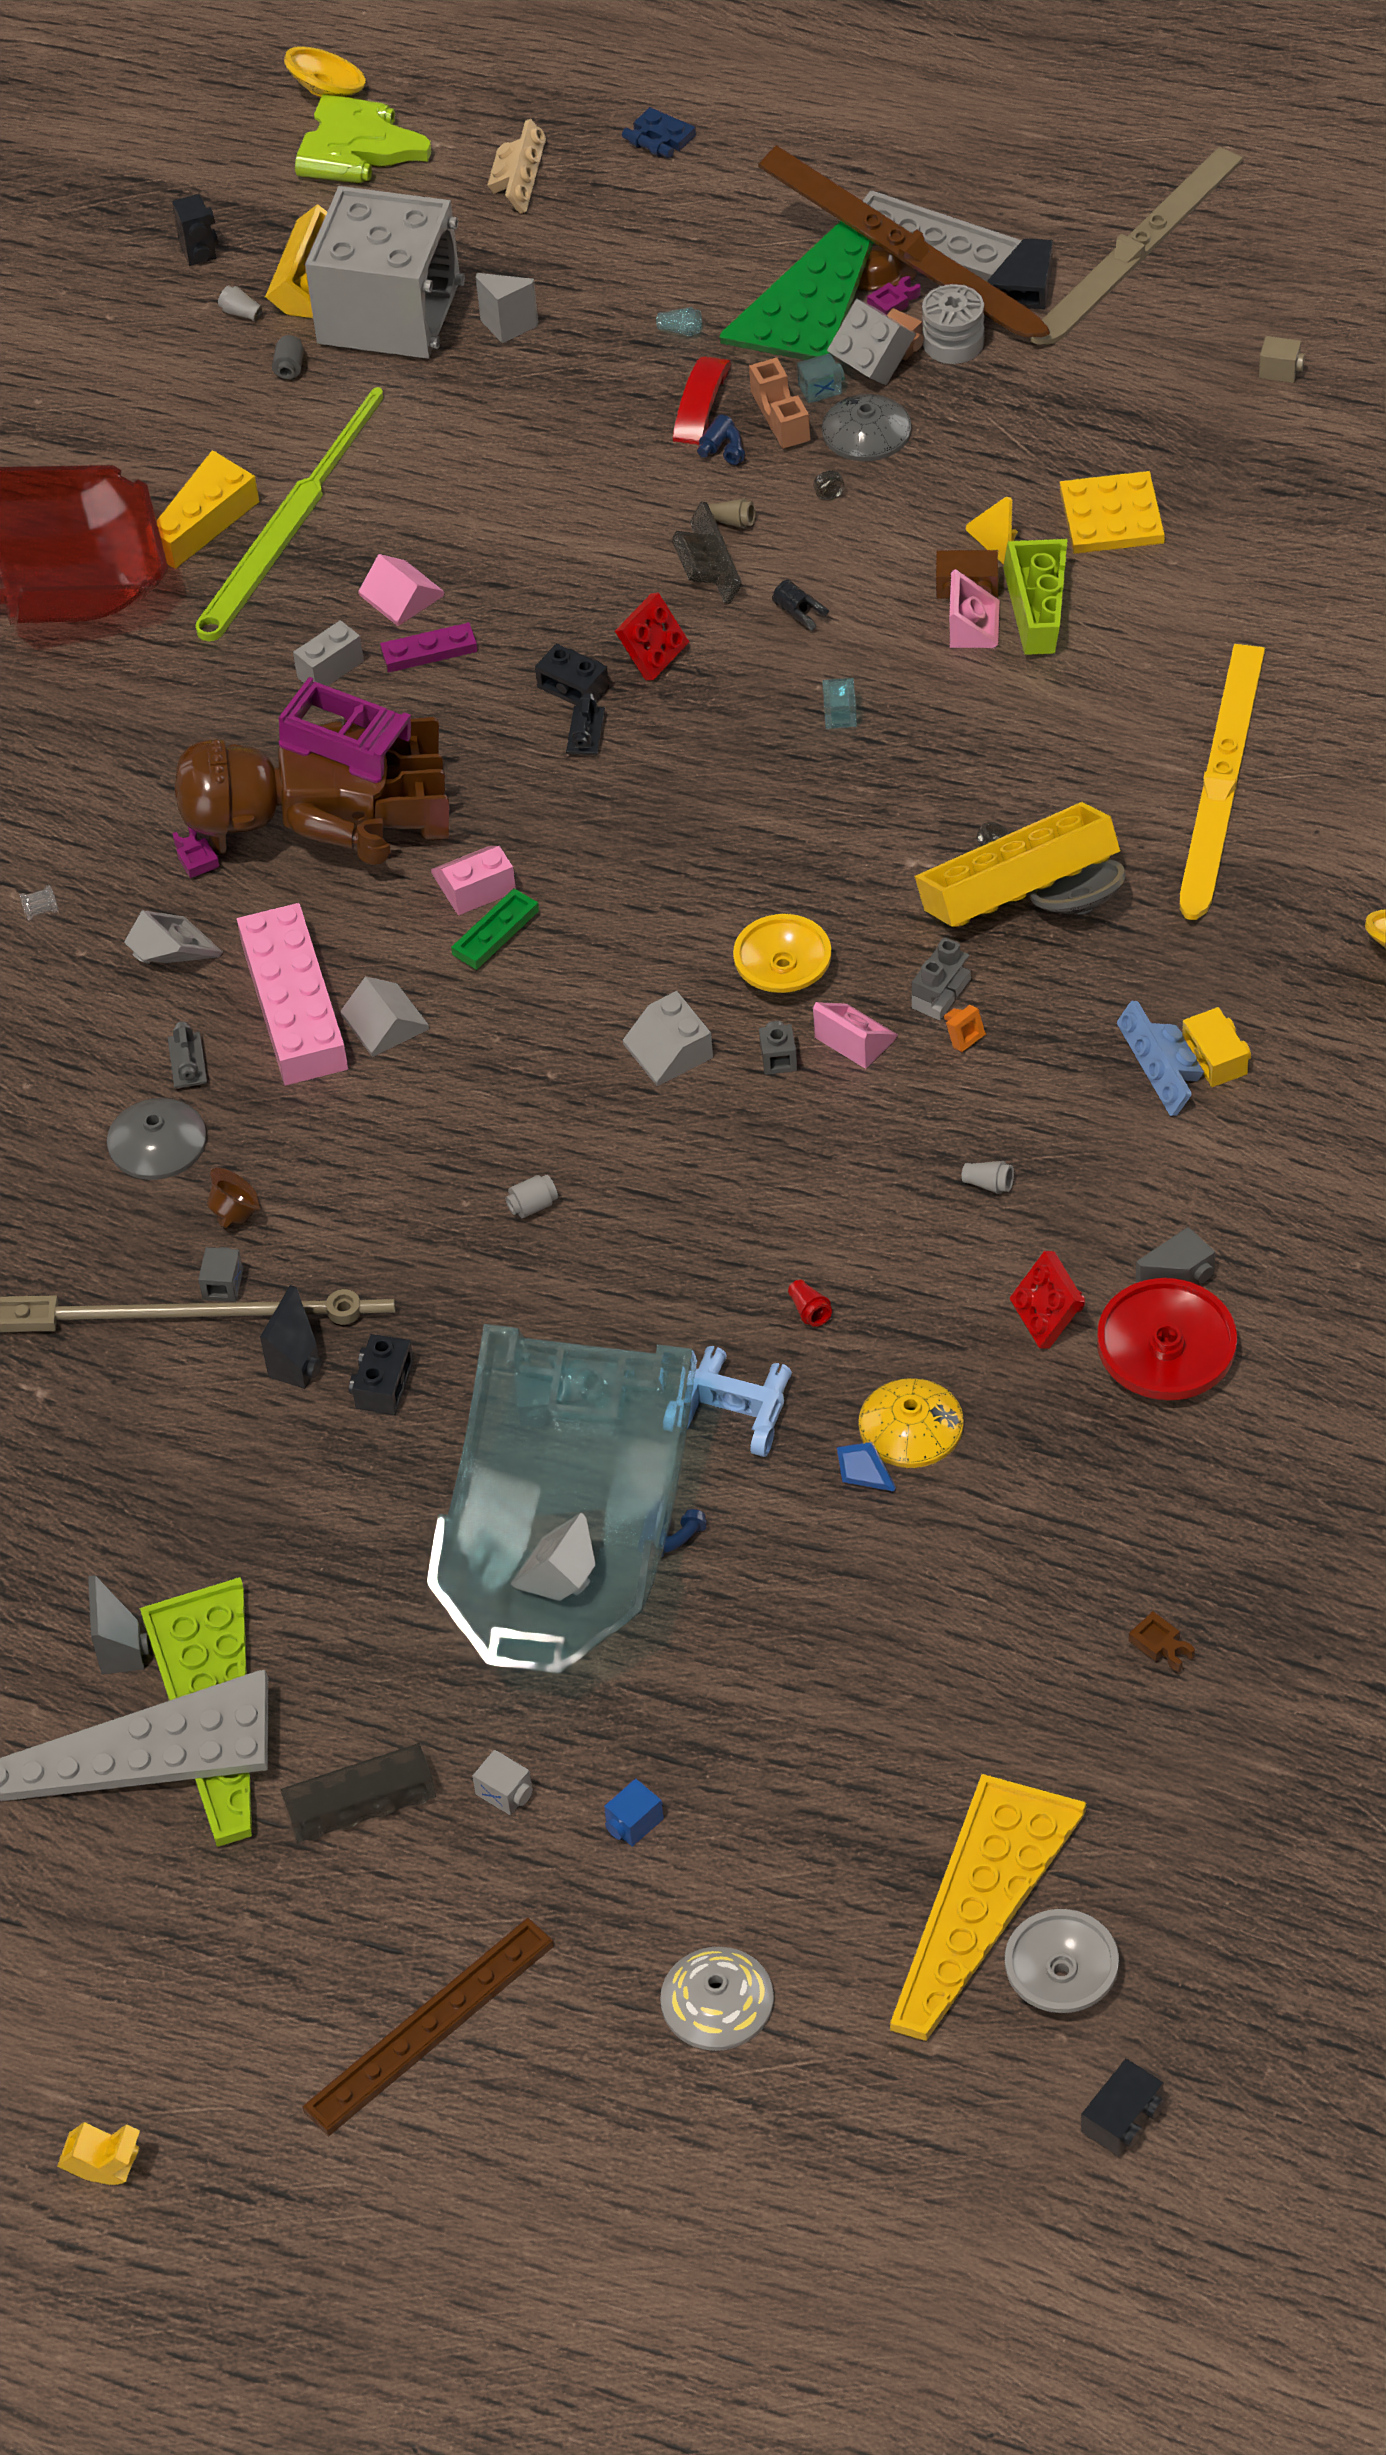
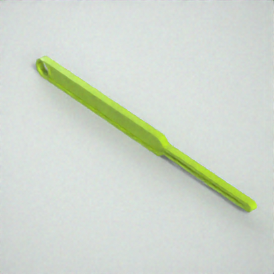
M376 387L372 389L310 477L296 483L196 622L197 636L201 640L215 641L222 637L323 496L321 485L382 402L384 397L381 388ZM215 624L219 626L215 631L212 632H204L201 630L205 625Z

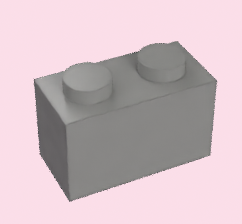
M341 620L293 652L297 678L305 683L308 677H311L313 682L329 686L364 662L360 635Z

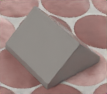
M482 273L476 274L481 322L501 343H505L538 326L534 279Z
M365 976L340 1011L341 1016L372 1057L429 1030L427 1022L397 983Z

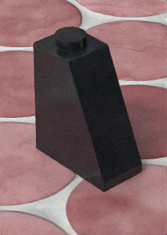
M1023 238L987 282L1028 309L1045 310L1053 263V240Z

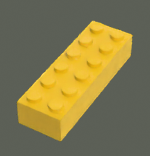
M1080 802L914 877L924 911L950 926L958 927L969 923L970 918L979 914H988L996 911L1001 904L1008 901L1021 900L1030 891L1037 888L1050 887L1059 878L1079 874L1082 868L1088 865L1103 863L1109 860L1111 855L1120 852L1111 816Z

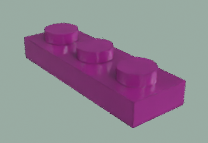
M469 622L380 643L381 653L388 673L477 652V644Z

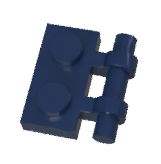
M651 107L633 122L634 130L625 128L622 132V138L628 140L632 146L637 148L644 147L657 157L664 156L667 158L672 157L674 149L680 152L696 136L695 126Z

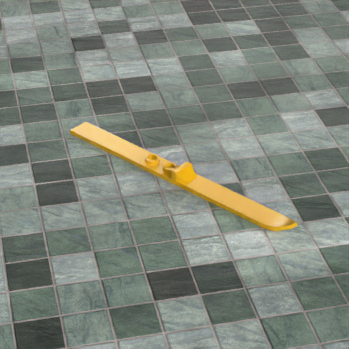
M1234 644L1180 891V911L1189 920H1197L1206 914L1212 903L1265 647Z

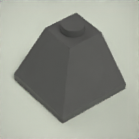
M96 1575L88 1576L91 1638L101 1674L144 1670V1655L150 1654L147 1633L141 1634L138 1620Z

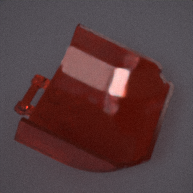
M113 465L0 467V584L2 588L0 589V604H5L10 625L79 623L105 618L139 602L160 583L168 571V564L147 484L138 479L133 483L121 476L122 470Z

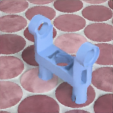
M708 1346L699 1368L690 1373L679 1401H673L669 1407L665 1422L666 1431L681 1434L684 1428L688 1429L699 1402L757 1417L752 1427V1430L755 1431L751 1441V1454L766 1457L772 1446L775 1423L784 1405L783 1391L792 1375V1371L789 1367L782 1364L781 1370L778 1373L779 1363L772 1364L764 1386L718 1375L727 1355L724 1350L717 1347L713 1356L714 1346Z

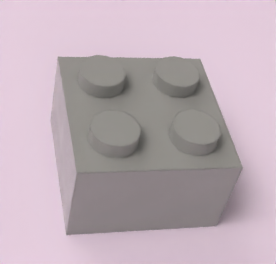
M856 299L827 351L867 377L887 385L916 333L875 307Z

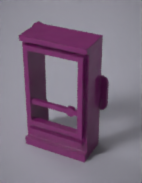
M308 677L279 716V746L302 756H307L314 752L350 766L349 772L352 775L373 783L382 780L384 775V755L397 737L406 741L411 738L410 714L404 712L402 715L382 706L318 682H313L311 677ZM313 705L342 716L347 722L337 733L305 721L302 718ZM353 723L366 728L358 740L344 735Z

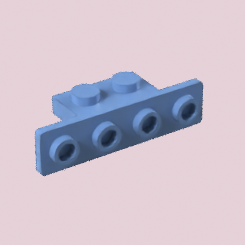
M1131 1001L1118 1019L1117 1025L1169 1115L1177 1116L1191 1097V1091L1185 1081H1198L1204 1071L1177 1025L1150 1023L1139 1002Z

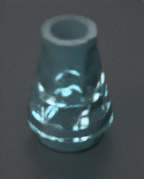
M687 307L668 312H659L656 324L659 330L692 336L694 333L700 332L702 316L699 310Z

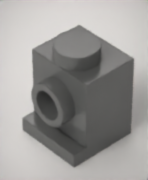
M772 1021L765 1027L759 1028L764 1075L797 1071L796 1047L792 1024L784 1025L781 1021ZM786 1055H788V1058H780V1059H772V1060H770V1057H777V1056H786Z

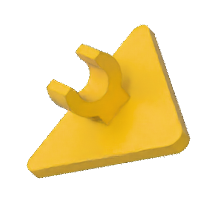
M1011 497L1003 498L966 525V531L987 550H998V560L1003 565L1007 542L1014 541L1018 533L1017 530H1012Z

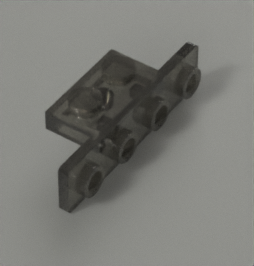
M701 501L690 521L694 533L676 531L672 542L688 580L697 583L716 584L723 602L731 604L734 596L741 588V578L737 573L732 557L728 552L708 503Z

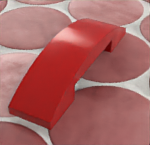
M705 356L698 359L689 375L681 398L673 431L674 442L700 445L699 439L708 429V416L720 384L725 382L731 366V360Z

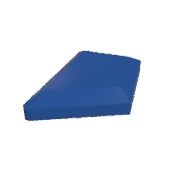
M873 1442L837 1447L842 1482L888 1491L896 1489Z

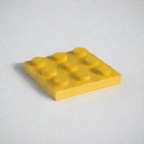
M1150 471L1060 481V493L1073 554L1164 544V531Z

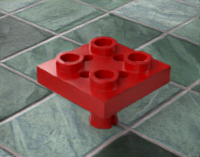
M651 593L615 630L616 635L646 681L654 680L689 643V640L659 593Z
M1044 1251L1009 1298L1038 1347L1044 1349L1051 1348L1074 1315L1081 1312L1085 1305L1084 1295H1081L1082 1292L1078 1291L1055 1251Z

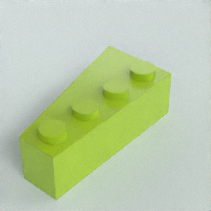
M1068 539L1007 542L1003 570L1024 655L1055 654L1060 628Z

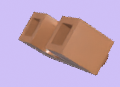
M778 358L749 365L751 393L782 449L810 441L809 413L798 395L791 397L788 388V376Z

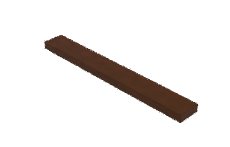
M526 1918L302 2106L303 2112L329 2137L554 1947L553 1940L530 1918Z

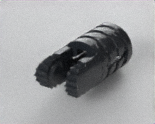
M791 580L782 581L772 595V601L776 605L786 610L793 618L811 631L816 628V624L809 616H806L812 608L816 613L824 617L830 612L829 609L811 595L799 589Z

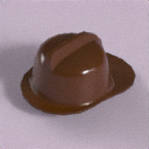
M872 246L857 289L864 291L877 290L888 283L897 286L900 279L906 276L911 277V281H913L918 272L882 247Z
M214 1168L211 1170L212 1187L207 1200V1206L217 1215V1220L221 1227L227 1228L231 1223L243 1224L254 1211L261 1210L257 1194L246 1180L224 1168Z

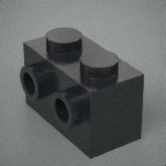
M200 194L172 201L179 245L189 266L216 259L215 246H219V241L215 229L211 228V225L215 224L211 207H205Z
M557 643L535 666L537 688L578 706L579 698L584 694L590 693L598 701L609 689L607 666Z
M370 1334L367 1346H362L359 1352L357 1374H352L349 1383V1394H353L356 1409L396 1415L414 1361L410 1340Z
M1125 2058L1081 2113V2132L1112 2153L1120 2156L1127 2146L1132 2148L1138 2142L1143 2133L1142 2127L1149 2118L1154 2120L1162 2111L1165 2105V2099H1163L1164 2082Z

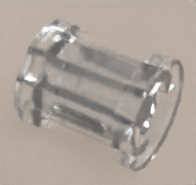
M50 884L46 885L45 889L28 895L25 893L19 894L27 921L32 920L33 916L45 912H58L57 902Z

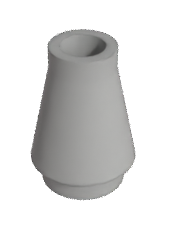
M226 286L218 299V306L222 308L224 313L248 318L255 322L260 318L263 311L262 305L256 303L237 286Z
M1005 1161L965 1163L963 1166V1183L973 1184L1001 1194L1003 1191L1009 1192L1012 1188L1014 1168L1012 1165H1007Z

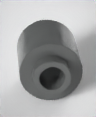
M286 335L276 343L272 370L277 376L284 379H292L300 374L304 347L299 338Z

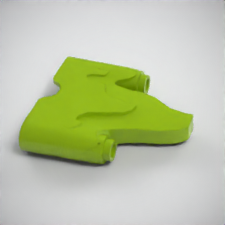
M323 94L314 113L315 120L320 122L319 127L316 131L305 134L296 156L295 172L300 177L364 183V181H370L372 165L387 166L405 161L428 162L431 155V142L424 135L393 125L395 109L390 108L389 105Z

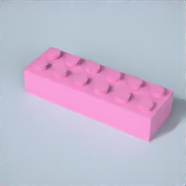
M300 903L237 918L241 944L284 1085L348 1070L344 1043Z

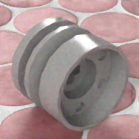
M956 284L940 286L930 291L922 304V322L924 325L922 332L925 352L932 359L948 364L964 363L977 357L983 350L985 342L983 325L984 302L982 296L970 287Z

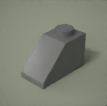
M1187 1227L1136 1261L1135 1282L1138 1283L1155 1278H1174L1194 1284L1204 1283L1215 1271V1251L1193 1230Z

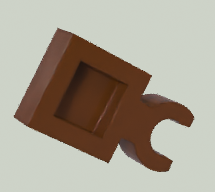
M1154 1611L1129 1633L1130 1643L1154 1661H1157L1162 1655L1165 1656L1170 1668L1177 1672L1182 1670L1183 1661L1176 1656L1185 1655L1190 1660L1195 1658L1194 1647L1188 1642L1178 1641L1180 1639V1631Z

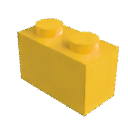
M1219 1007L1183 1020L1182 1035L1191 1051L1195 1054L1198 1063L1204 1071L1203 1075L1211 1087L1248 1074V1060L1251 1059L1249 1046L1245 1041H1240L1233 1021L1229 1017L1226 1018Z

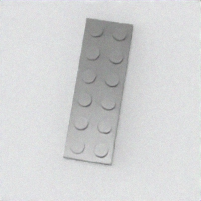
M872 190L863 200V202L911 233L918 229L923 233L926 243L985 281L991 277L1022 241Z

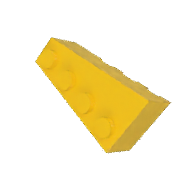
M212 450L150 528L149 532L154 556L174 569L179 567L259 503L255 476Z

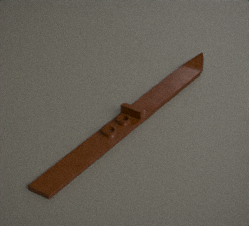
M775 145L758 164L760 169L938 285L956 284L974 289L982 296L984 315L1012 333L1025 338L1045 337L1050 334L1048 326L1030 309L926 243L921 231L916 229L911 233L779 146Z

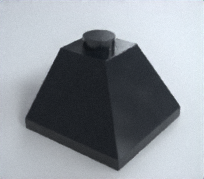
M290 1285L262 1332L260 1340L268 1377L306 1389L311 1378H315L321 1368V1359L319 1358L316 1341L297 1287Z

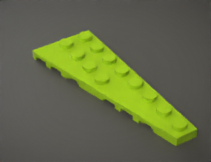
M241 1577L140 1608L169 1701L247 1675L244 1588ZM250 1772L196 1778L195 1782L216 1846L219 1847L251 1837Z

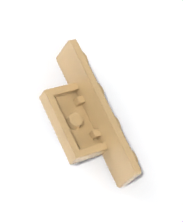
M532 119L525 121L520 139L511 143H504L497 149L487 185L493 193L506 189L505 196L520 214L527 211L546 140L543 130L537 127Z

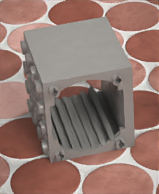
M338 186L305 263L317 344L429 359L433 348H439L440 339L438 335L458 285L463 286L465 281L464 274L459 273L454 232L458 227V217H453L451 200Z

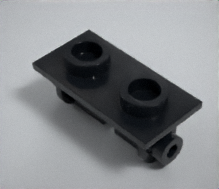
M586 693L579 698L578 706L574 705L566 749L567 754H598L605 707H597V701L590 693Z

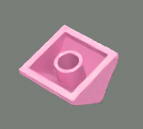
M378 554L359 589V596L397 626L445 596L441 588L407 561Z
M956 569L951 572L950 648H995L998 645L1000 600Z
M816 1002L813 1007L815 1038L865 1069L896 1040L898 1035L848 1004Z

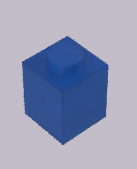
M636 1778L604 1806L605 1826L609 1833L618 1840L624 1839L632 1847L664 1819L662 1800Z

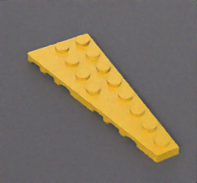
M981 1775L891 2019L890 2031L924 2041L928 2040L1083 1818L1086 1811V1802L988 1775Z

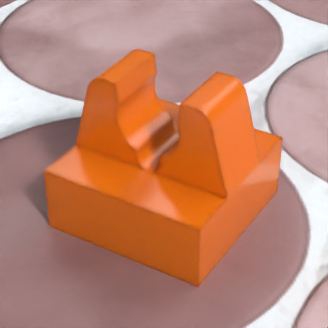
M972 1005L967 1006L963 1010L953 1008L944 1015V1019L947 1020L946 1025L953 1048L960 1052H963L986 1035L979 1009Z

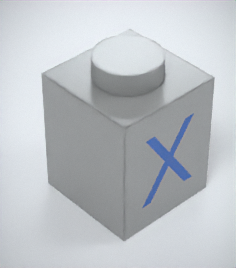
M495 1749L472 1775L475 1794L510 1816L518 1806L525 1805L532 1794L530 1770Z

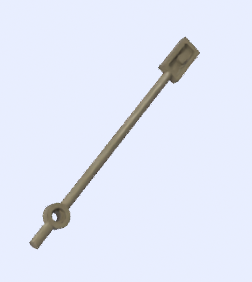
M348 1289L333 1292L326 1301H302L306 1315L328 1314L331 1321L340 1325L353 1323L359 1318L361 1313H395V1299L360 1300L354 1291ZM57 1295L0 1297V1332L56 1331L57 1320L273 1315L280 1301L58 1306Z

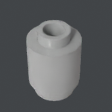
M536 1175L508 1189L509 1195L505 1197L511 1213L525 1218L551 1206L552 1201L558 1199V1193L548 1175L542 1177Z

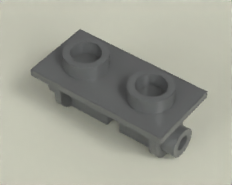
M178 1022L173 1029V1036L168 1037L174 1088L206 1084L207 1078L200 1032L193 1033L192 1027L187 1022Z

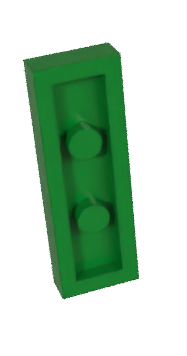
M513 888L451 947L452 956L477 970L539 912L538 902Z

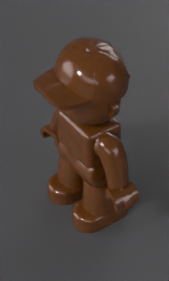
M435 717L411 719V738L406 741L397 737L384 755V775L382 780L377 783L352 775L349 772L350 766L314 752L307 756H302L279 746L278 767L274 768L270 758L259 749L237 744L225 746V741L218 739L198 742L189 746L181 754L176 768L175 797L177 798L178 811L185 825L195 832L209 835L210 846L216 855H224L226 853V833L246 832L262 828L272 820L275 815L276 806H281L284 826L293 829L298 835L353 849L355 844L357 845V855L363 862L374 865L381 864L390 854V844L383 839V827L391 829H420L422 837L426 840L448 839L449 798L445 795L443 757L439 754V721ZM344 719V724L337 720L319 724L318 726L339 733L347 720ZM353 723L344 735L358 740L366 728Z

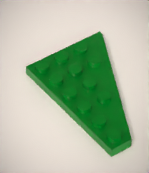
M840 221L721 332L719 336L720 343L829 365L833 354L828 352L827 349L849 312L874 242Z

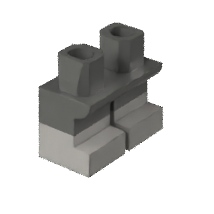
M943 938L931 957L922 965L921 970L912 981V1009L941 1020L955 1001V998L959 996L971 980V971L962 967L970 954L961 951L959 943Z

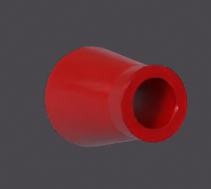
M800 1279L791 1283L788 1288V1294L791 1296L802 1321L814 1327L826 1323L832 1315L830 1300L807 1285L804 1280Z

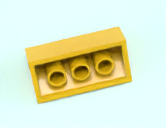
M318 204L297 219L265 296L287 315L313 318L305 263L327 214V211Z

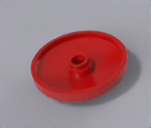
M1174 1278L1144 1280L1132 1284L1117 1293L1104 1308L1099 1319L1097 1332L1098 1353L1108 1373L1128 1390L1141 1396L1158 1400L1187 1399L1202 1394L1214 1387L1224 1378L1232 1366L1237 1345L1235 1322L1224 1303L1209 1290L1192 1282Z

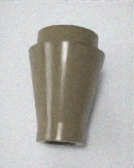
M746 498L722 503H711L708 509V517L711 522H720L744 529L746 526H752L754 523L755 506L752 501H747Z

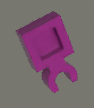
M903 277L896 287L888 283L868 295L867 304L886 315L893 308L901 311L909 306L908 300H913L920 296L921 285L916 284L911 287V277Z
M188 827L189 836L186 838H181L177 832H173L178 859L190 878L219 867L218 858L206 838L198 840L197 832Z

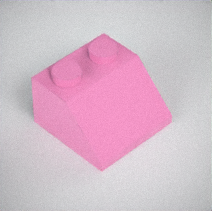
M488 846L431 869L433 877L458 916L501 899L515 888L513 866L500 846Z

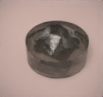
M825 471L815 478L813 487L818 498L832 500L843 493L845 483L839 472Z
M985 822L981 825L976 839L983 846L1009 833L998 823Z

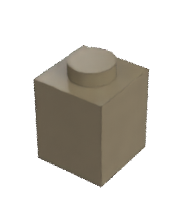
M1266 336L1260 354L1259 378L1294 383L1297 371L1302 372L1305 363V354L1300 353L1301 341Z

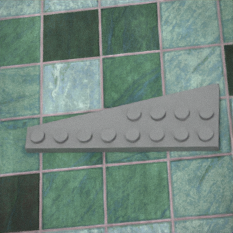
M265 1670L256 1671L1 1757L0 1801L268 1770V1675Z

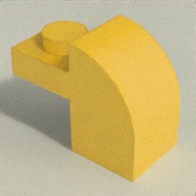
M84 2122L69 2132L57 2167L89 2181L108 2185L125 2183L132 2163L138 2154L139 2146L135 2144L140 2131L126 2124L110 2135Z

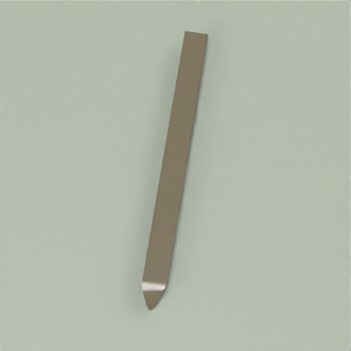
M1218 147L1128 236L1120 234L1117 237L1116 248L1042 319L1048 326L1050 334L1045 337H1031L1030 341L1039 345L1054 344L1063 339L1243 162V157Z

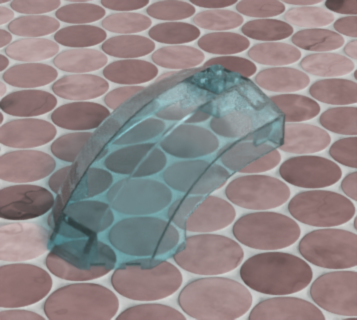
M484 1324L461 1462L448 1516L446 1514L438 1515L427 1583L488 1665L560 1674L643 1611L660 1565L678 1486L697 1359L692 1349L657 1345L656 1354L537 1340L524 1338L519 1328ZM579 1513L586 1516L595 1567L588 1575L590 1583L579 1595L575 1596L572 1593L559 1601L516 1589L510 1584L544 1535Z

